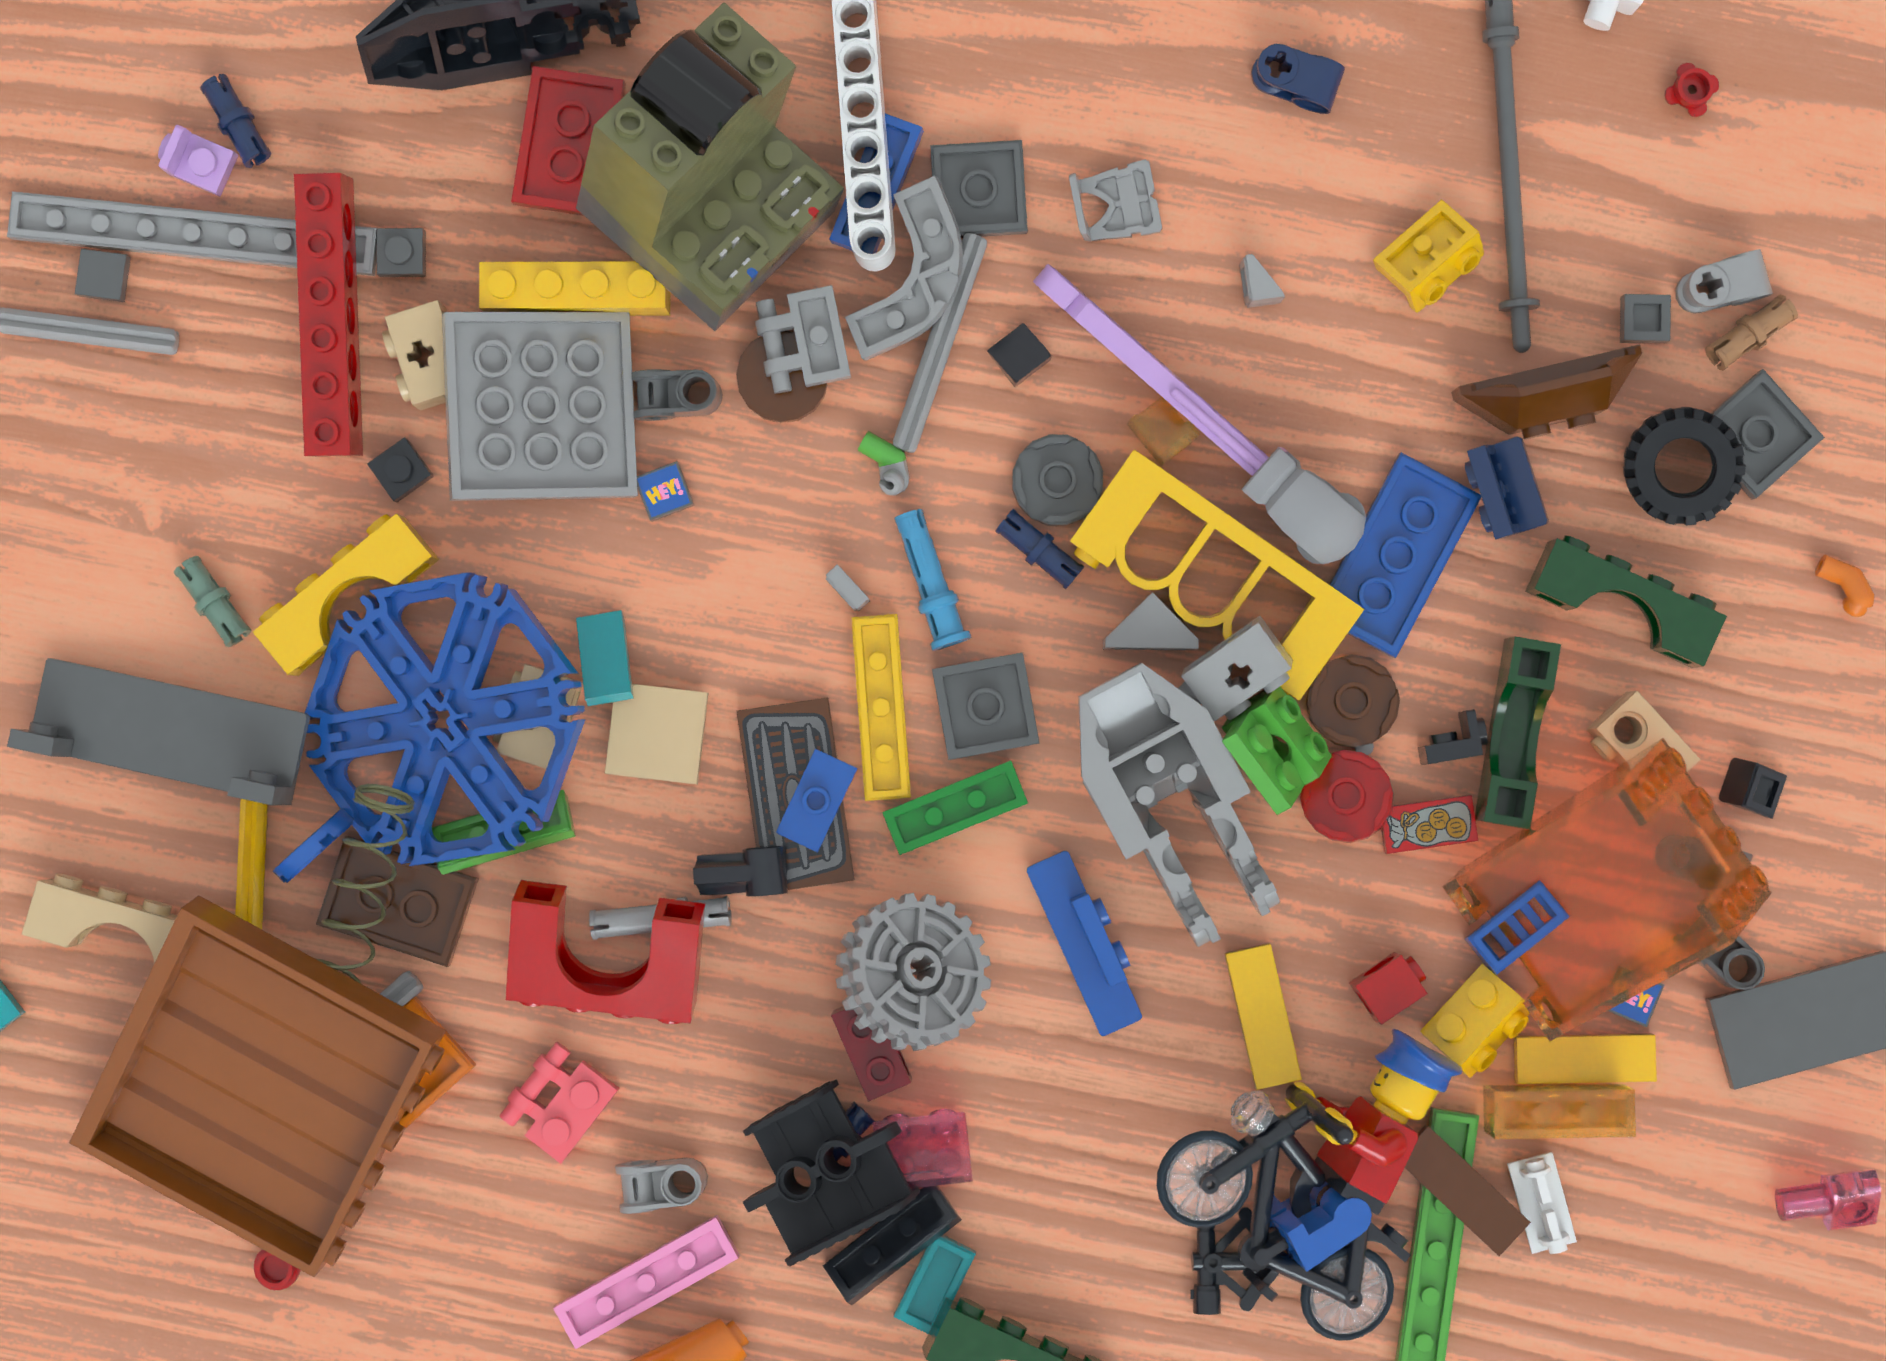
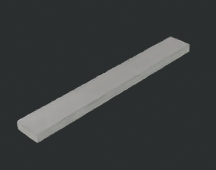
M12 191L7 237L12 240L297 268L295 220ZM355 226L357 274L375 276L377 228Z

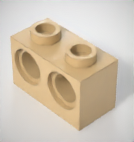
M1638 691L1626 692L1586 729L1594 737L1590 744L1595 751L1607 762H1611L1614 759L1626 772L1622 775V779L1639 796L1646 794L1648 797H1661L1701 760ZM1622 717L1628 719L1633 726V735L1626 743L1620 742L1614 733L1615 724ZM1655 751L1663 757L1665 764L1663 772L1657 777L1651 776L1646 768L1648 756Z

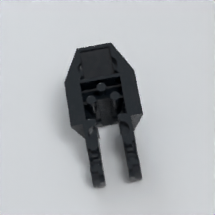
M396 0L356 35V41L368 84L447 90L531 75L530 62L580 54V50L584 49L583 38L589 33L590 26L596 25L600 31L609 34L611 44H616V47L626 46L625 38L631 37V30L636 24H640V17L636 0ZM608 7L612 9L618 8L620 12L618 16L619 22H614V17H611ZM570 16L574 18L573 30H569L568 24H565L563 18Z

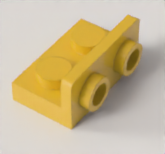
M1441 199L1373 259L1375 268L1406 295L1410 308L1418 313L1426 305L1436 303L1444 295L1447 287L1458 277L1473 271L1484 255V249L1479 231Z

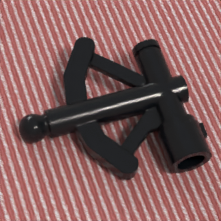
M1241 1207L1238 1210L1237 1214L1240 1220L1216 1245L1215 1225L1197 1228V1252H1192L1191 1256L1192 1271H1197V1284H1194V1289H1190V1299H1193L1194 1314H1221V1289H1219V1285H1226L1240 1297L1239 1306L1244 1311H1250L1261 1296V1293L1252 1283L1245 1290L1223 1272L1240 1271L1246 1268L1240 1261L1238 1252L1223 1251L1245 1228L1250 1233L1252 1211L1248 1207Z

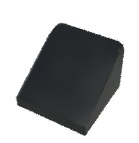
M1024 323L987 350L1014 387L1022 383L1052 358L1050 352Z
M1733 758L1725 776L1719 800L1773 819L1787 775L1756 762Z

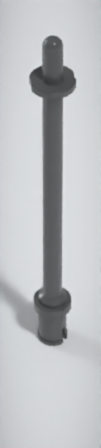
M1485 0L1487 29L1482 31L1483 43L1488 44V47L1493 50L1509 299L1499 303V311L1511 313L1513 348L1519 353H1524L1531 347L1529 310L1539 308L1540 300L1528 298L1511 55V47L1520 36L1519 27L1514 26L1513 1Z

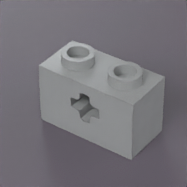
M1258 616L1185 667L1181 677L1202 706L1208 710L1214 722L1223 715L1228 720H1231L1251 705L1248 698L1262 688L1268 694L1284 684L1290 678L1287 671L1292 668L1293 660L1263 618ZM1235 663L1239 668L1249 665L1247 681H1244L1240 676L1232 680L1230 677L1233 668L1232 664Z

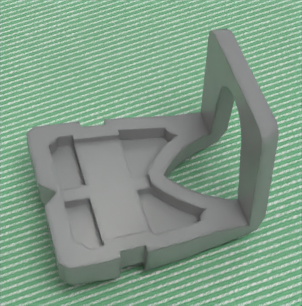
M1145 159L1127 164V168L1119 170L1117 167L1080 180L1076 173L1069 175L1078 227L1085 241L1132 238V234L1141 233V236L1161 232L1163 228L1156 199L1151 197L1155 192L1149 161ZM1081 193L1098 196L1109 204L1103 217L1092 227L1088 226L1084 216Z

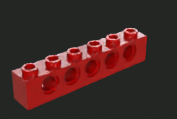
M342 173L294 174L304 456H363L353 178Z

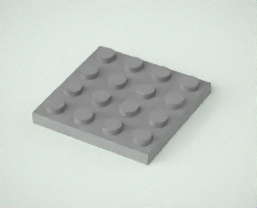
M444 312L442 314L450 501L634 498L638 496L629 312Z

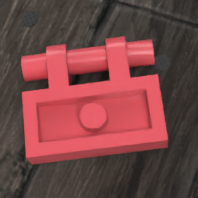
M556 1042L546 1055L541 1054L533 1064L535 1070L522 1087H515L507 1097L508 1105L499 1116L511 1126H515L524 1113L533 1118L535 1122L524 1136L561 1164L620 1088L584 1060L572 1074L569 1073L561 1065L571 1052L565 1046ZM551 1080L560 1086L561 1089L548 1106L545 1107L536 1100V1097Z

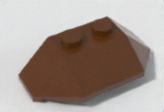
M1639 344L1462 385L1451 392L1453 401L1508 435L1522 432L1524 440L1550 434V425L1566 421L1568 429L1596 423L1595 415L1609 408L1642 355V349Z

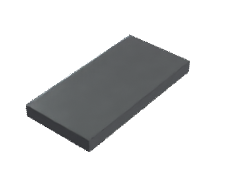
M1883 950L1761 983L1752 989H1739L1705 999L1729 1087L1733 1090L1886 1049V951Z

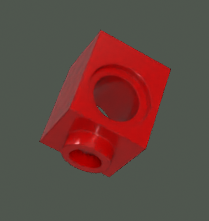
M1393 952L1349 982L1371 1017L1380 1025L1428 994L1421 984L1427 978L1412 956L1404 959L1401 954Z

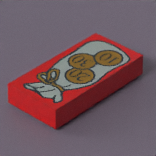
M1472 795L1392 806L1391 814L1381 828L1385 854L1479 841Z

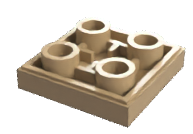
M632 684L634 699L613 702L605 774L697 785L709 693Z

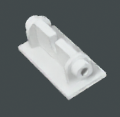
M1553 1152L1507 1163L1520 1213L1531 1222L1525 1228L1531 1253L1549 1250L1550 1254H1557L1568 1250L1567 1244L1575 1243L1577 1240Z

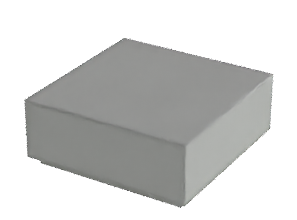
M838 564L826 574L827 582L854 611L857 610L859 612L870 601L866 594Z

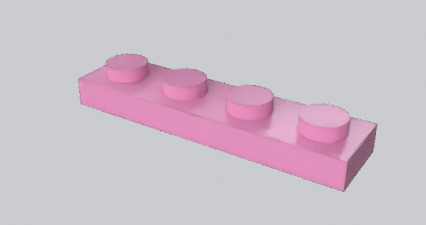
M716 1215L556 1304L553 1309L574 1348L577 1349L737 1260L740 1255L720 1218Z

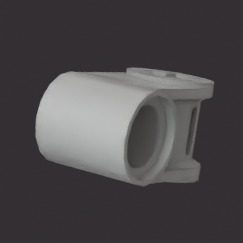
M1761 249L1741 253L1723 259L1720 262L1704 265L1682 277L1677 283L1675 290L1679 306L1690 313H1702L1728 305H1741L1773 294ZM1696 285L1707 286L1709 294L1704 292L1698 293Z
M694 1158L660 1161L638 1160L615 1165L616 1174L621 1175L624 1200L619 1205L620 1213H642L660 1208L691 1204L701 1195L707 1185L708 1175L705 1167ZM677 1171L690 1173L695 1181L694 1191L686 1193L678 1190L673 1182L674 1173Z

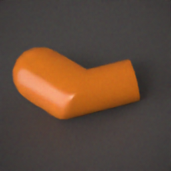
M1823 555L1817 564L1815 576L1842 587L1847 596L1842 602L1846 613L1854 617L1865 615L1867 608L1873 607L1875 594L1863 572L1855 566L1828 555Z

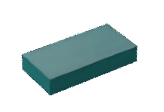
M622 610L576 618L584 696L587 706L634 699L625 620Z
M944 1235L925 1249L900 1300L894 1317L928 1334L945 1298L954 1300L976 1255V1251Z

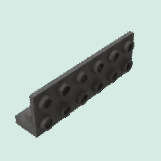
M48 658L45 663L33 722H30L29 729H11L7 747L51 757H73L228 792L227 796L263 804L292 805L310 716L304 712Z

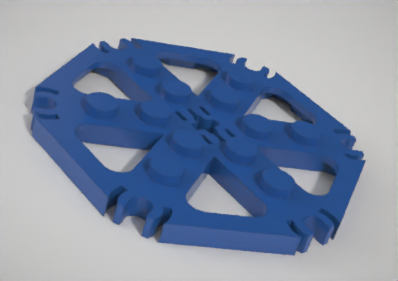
M466 572L369 590L375 597L362 595L359 599L366 608V615L361 619L355 611L346 610L342 613L344 620L337 619L305 713L309 714L310 720L320 718V723L308 725L307 733H317L321 738L320 747L316 750L306 751V757L312 759L326 758V761L323 763L309 766L340 809L343 808L354 819L352 825L365 843L395 841L401 837L403 829L401 824L391 815L385 812L381 815L377 814L371 808L353 801L356 787L348 777V766L356 758L404 750L392 788L407 793L414 799L415 805L414 809L409 813L396 814L407 827V836L404 840L398 842L401 852L397 862L400 864L411 863L409 866L512 851L516 849L511 845H524L526 841L519 832V826L524 821L531 831H540L543 828L542 822H549L585 719H578L573 722L566 721L567 716L580 715L585 711V706H569L566 702L567 692L570 689L582 687L581 681H561V678L565 675L579 673L515 589L508 588V585L504 583H495L492 594L486 596L484 585L486 584L487 577L484 575ZM449 597L455 601L456 605L435 665H433L403 625L401 615L404 608L409 604ZM510 623L517 625L543 659V674L540 678L480 689L501 629ZM360 650L398 703L345 712L339 707L337 695L349 660L356 651ZM437 710L439 712L449 711L450 716L446 719V723L449 726L448 729L436 728L435 723L439 719L436 714ZM539 727L549 728L555 736V746L540 786L534 790L526 789L486 736ZM450 774L489 825L487 831L482 836L441 842L433 835L432 824ZM388 796L386 802L392 805H408L391 796ZM393 845L376 849L387 855L391 853Z

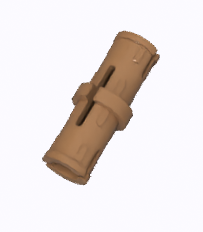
M1780 294L1753 315H1744L1736 321V327L1705 347L1707 357L1714 366L1718 364L1717 369L1724 371L1752 349H1761L1767 344V338L1798 318L1794 304L1789 299L1785 301L1786 296Z

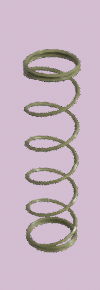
M378 784L358 786L355 789L353 801L391 815L401 824L403 834L399 839L386 843H363L350 838H344L342 841L351 846L364 847L381 856L392 867V875L388 880L375 884L361 885L337 878L331 881L340 887L360 890L373 898L381 907V916L378 920L364 925H346L331 919L321 920L325 926L347 929L360 936L370 946L371 955L363 963L339 966L329 961L317 959L335 970L342 971L359 983H361L359 979L348 970L362 967L371 962L375 957V948L370 940L356 929L372 927L383 921L386 916L385 907L380 899L367 889L384 886L393 881L397 875L396 867L390 858L376 848L395 845L405 839L407 827L396 814L409 813L414 809L415 805L414 799L407 793ZM362 793H378L391 796L408 805L382 803L370 799Z

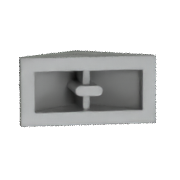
M1152 592L1103 640V649L1197 650L1199 649V639Z

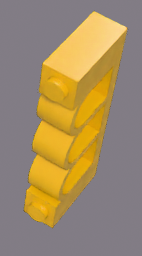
M1135 449L1070 540V542L1077 546L1073 554L1094 569L1100 563L1108 568L1116 557L1121 574L1132 585L1144 590H1160L1169 586V598L1174 611L1185 622L1197 627H1214L1222 624L1224 639L1233 635L1232 621L1236 612L1269 566L1312 596L1280 641L1293 660L1292 668L1287 671L1290 678L1281 687L1287 695L1293 696L1298 701L1303 697L1364 611L1361 606ZM1162 491L1207 523L1179 563L1168 575L1158 579H1147L1137 575L1129 567L1125 557L1126 544L1133 531ZM1217 529L1257 557L1259 561L1230 602L1220 612L1212 615H1198L1189 611L1182 604L1178 594L1179 582L1210 535Z

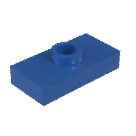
M815 749L776 833L818 853L858 768Z

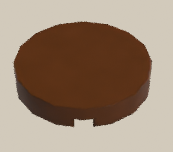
M781 332L785 356L799 353L795 332ZM763 336L752 341L741 355L736 373L739 393L749 409L764 420L780 423L799 421L814 412L825 397L827 383L806 387L803 371H792L789 373L792 390L775 394L771 377H767L765 374L763 362L767 360Z
M1357 655L1340 657L1326 664L1308 688L1306 699L1309 719L1319 734L1335 745L1351 748L1372 744L1388 733L1398 716L1400 704L1398 688L1396 689L1395 682L1386 667L1369 657Z

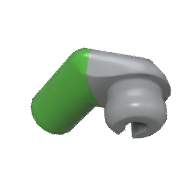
M868 431L857 451L878 462L879 486L881 490L890 496H895L905 491L910 479L905 453L893 444Z

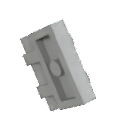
M832 285L787 294L790 313L777 315L774 299L756 302L759 320L755 321L757 335L763 336L767 360L763 362L765 374L767 377H771L775 394L792 390L789 373L792 371H803L806 387L851 378ZM794 329L799 353L785 356L781 332Z

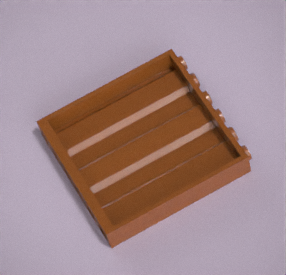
M198 895L180 909L69 1143L310 1276L315 1277L326 1263L333 1267L341 1256L347 1244V1241L343 1240L341 1236L346 1226L352 1229L361 1217L366 1207V1203L360 1201L365 1189L367 1188L372 1191L382 1176L386 1165L380 1163V1160L385 1150L392 1152L403 1135L405 1127L400 1125L399 1122L405 1111L411 1114L419 1103L425 1091V1088L419 1085L424 1073L427 1072L431 1075L440 1062L445 1049L441 1048L439 1044L446 1030Z

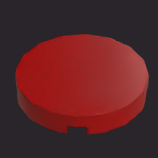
M1350 750L1333 752L1320 777L1306 784L1300 793L1304 815L1318 833L1332 841L1352 843L1368 839L1383 827L1391 814L1394 793L1390 778L1378 761L1362 752Z

